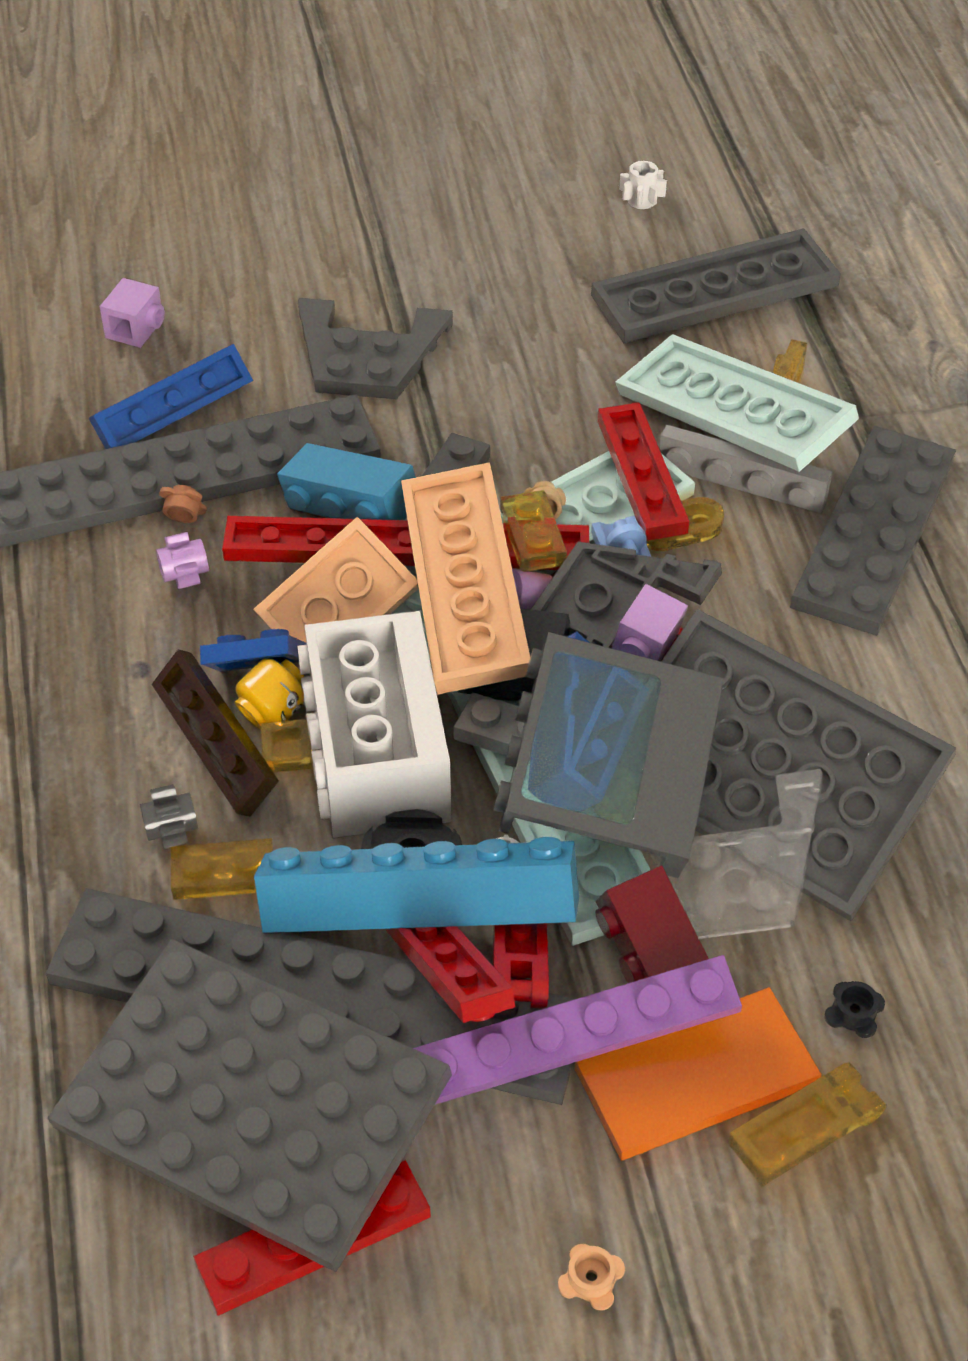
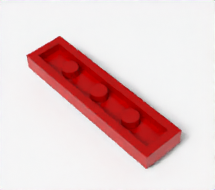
M640 402L599 408L597 422L638 525L645 532L646 541L688 534L690 521Z
M457 926L386 929L387 933L462 1023L485 1021L492 1018L496 1013L515 1008L513 987Z
M406 1160L402 1161L346 1256L431 1217L430 1206ZM254 1230L245 1232L193 1256L196 1268L217 1316L324 1267Z

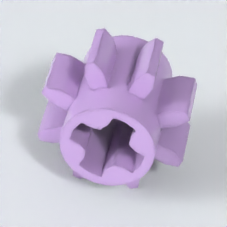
M187 532L164 537L167 547L156 549L163 581L175 580L178 589L200 584L198 574L209 572L208 560L202 540L189 541Z

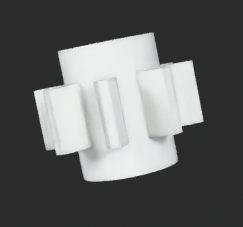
M649 161L633 163L629 166V174H620L619 190L623 191L622 199L628 200V203L637 209L653 207L657 204V196H666L667 180L663 179L664 171L658 170L657 165Z

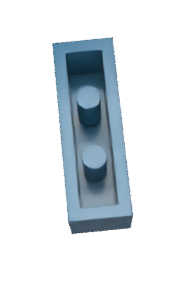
M306 443L277 473L285 500L290 509L339 519H355L358 517L359 519L405 520L407 513L401 481L416 478L413 466L410 464Z

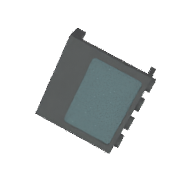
M548 632L543 649L533 648L529 660L526 677L535 680L531 693L522 692L515 721L523 722L524 726L521 737L512 735L504 765L513 767L510 782L501 780L493 810L502 813L498 831L508 834L514 818L659 855L661 856L660 866H663L667 876L679 878L691 855L724 678Z

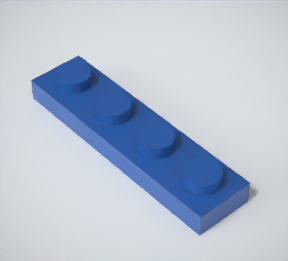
M232 344L89 417V420L105 449L135 443L252 382L253 379L235 345Z

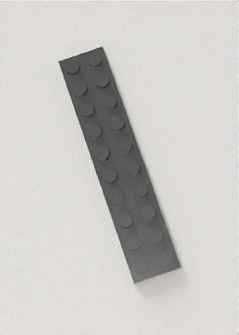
M356 394L13 470L1 471L0 548L160 512L163 510L165 499L159 495L162 487L173 488L176 485L192 487L202 495L201 502L279 485L277 473L306 443L381 458L380 447Z
M88 888L85 889L46 971L49 985L127 1003L169 941L174 939L411 1048L543 1009L530 1008V1002L514 1001L515 1008L496 1013L488 1020L462 1023L417 967L410 961L282 932L263 933L260 927ZM548 993L547 1008L575 999ZM573 1063L498 1085L491 1089L562 1105Z

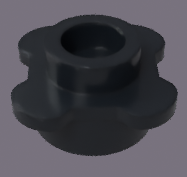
M851 981L836 984L833 989L834 1003L825 1010L824 1014L827 1024L834 1028L843 1026L846 1029L854 1030L861 1038L873 1036L877 1030V1024L875 1023L877 1013L882 1012L885 1007L883 996L863 982ZM850 1007L857 1008L860 1011L854 1013L850 1010Z

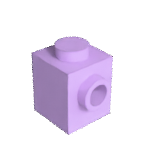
M126 278L121 279L99 306L105 338L139 348L143 346L154 330L162 325L165 311L161 305L159 287Z
M645 584L621 620L612 649L661 662L679 634L688 605Z

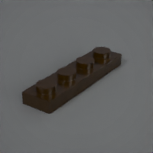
M178 649L153 681L152 686L235 812L239 815L251 817L279 780L193 654Z

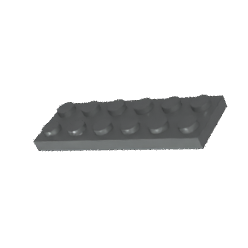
M802 228L593 282L591 296L622 342L628 343L839 286L841 273L808 232Z
M874 426L792 595L790 608L878 636L953 464L956 449Z

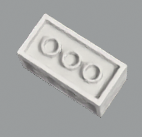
M420 611L305 625L306 645H299L297 649L301 675L309 674L310 676L301 678V685L304 692L306 712L314 711V713L306 714L309 742H311L312 750L320 749L311 751L314 778L317 783V789H319L317 790L320 819L330 818L333 838L366 834L372 826L374 831L378 826L386 823L385 816L404 810L419 809L430 811L442 817V823L451 822L450 758Z

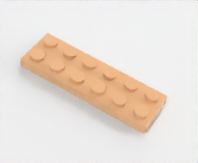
M490 462L402 480L437 695L526 677L530 653Z

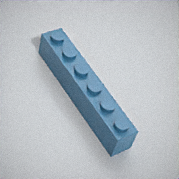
M540 837L532 840L530 843H507L501 839H489L477 845L458 846L448 841H437L425 847L403 848L396 843H386L378 845L373 849L351 850L348 846L335 845L327 847L322 851L299 852L296 848L284 847L270 853H265L254 875L263 933L576 922L579 904L574 841H560L554 837Z

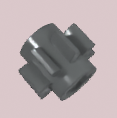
M174 784L151 789L152 801L140 804L148 841L161 838L164 849L188 844L185 832L198 829L190 793L177 795Z

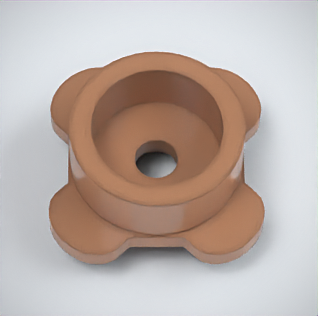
M176 485L173 488L162 487L160 489L159 495L165 499L162 512L171 520L181 523H192L197 520L198 515H203L207 511V507L201 503L202 495L192 487Z

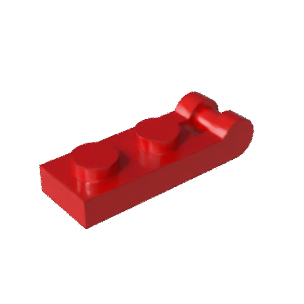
M547 923L493 925V966L513 987L514 1001L530 1002V1008L545 1009L548 1004ZM530 978V980H517V979Z

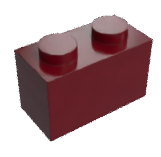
M662 865L606 890L595 901L599 908L595 911L599 927L608 939H614L622 955L619 958V965L628 983L709 959Z

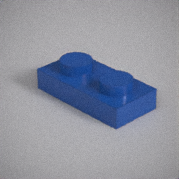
M284 629L264 630L260 632L261 638L246 640V637L242 635H224L217 637V644L200 646V664L224 672L253 668L264 658L273 659L280 664L285 659L296 663L299 662L297 646L306 645V642L290 636L289 631Z

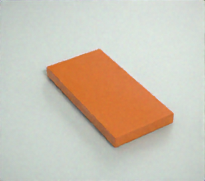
M770 987L740 998L742 1009L739 1013L575 1062V1071L621 1161L820 1083L822 1074Z

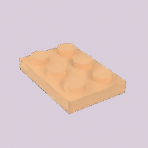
M356 517L253 610L270 629L288 630L290 636L306 642L305 625L389 615L415 593L419 587L418 581L413 574Z

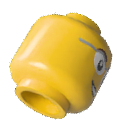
M264 658L236 684L235 690L238 699L234 702L235 706L255 727L262 729L266 725L273 729L279 728L304 704V692L301 685V678L304 675H301L300 670L287 659L280 664L273 659Z

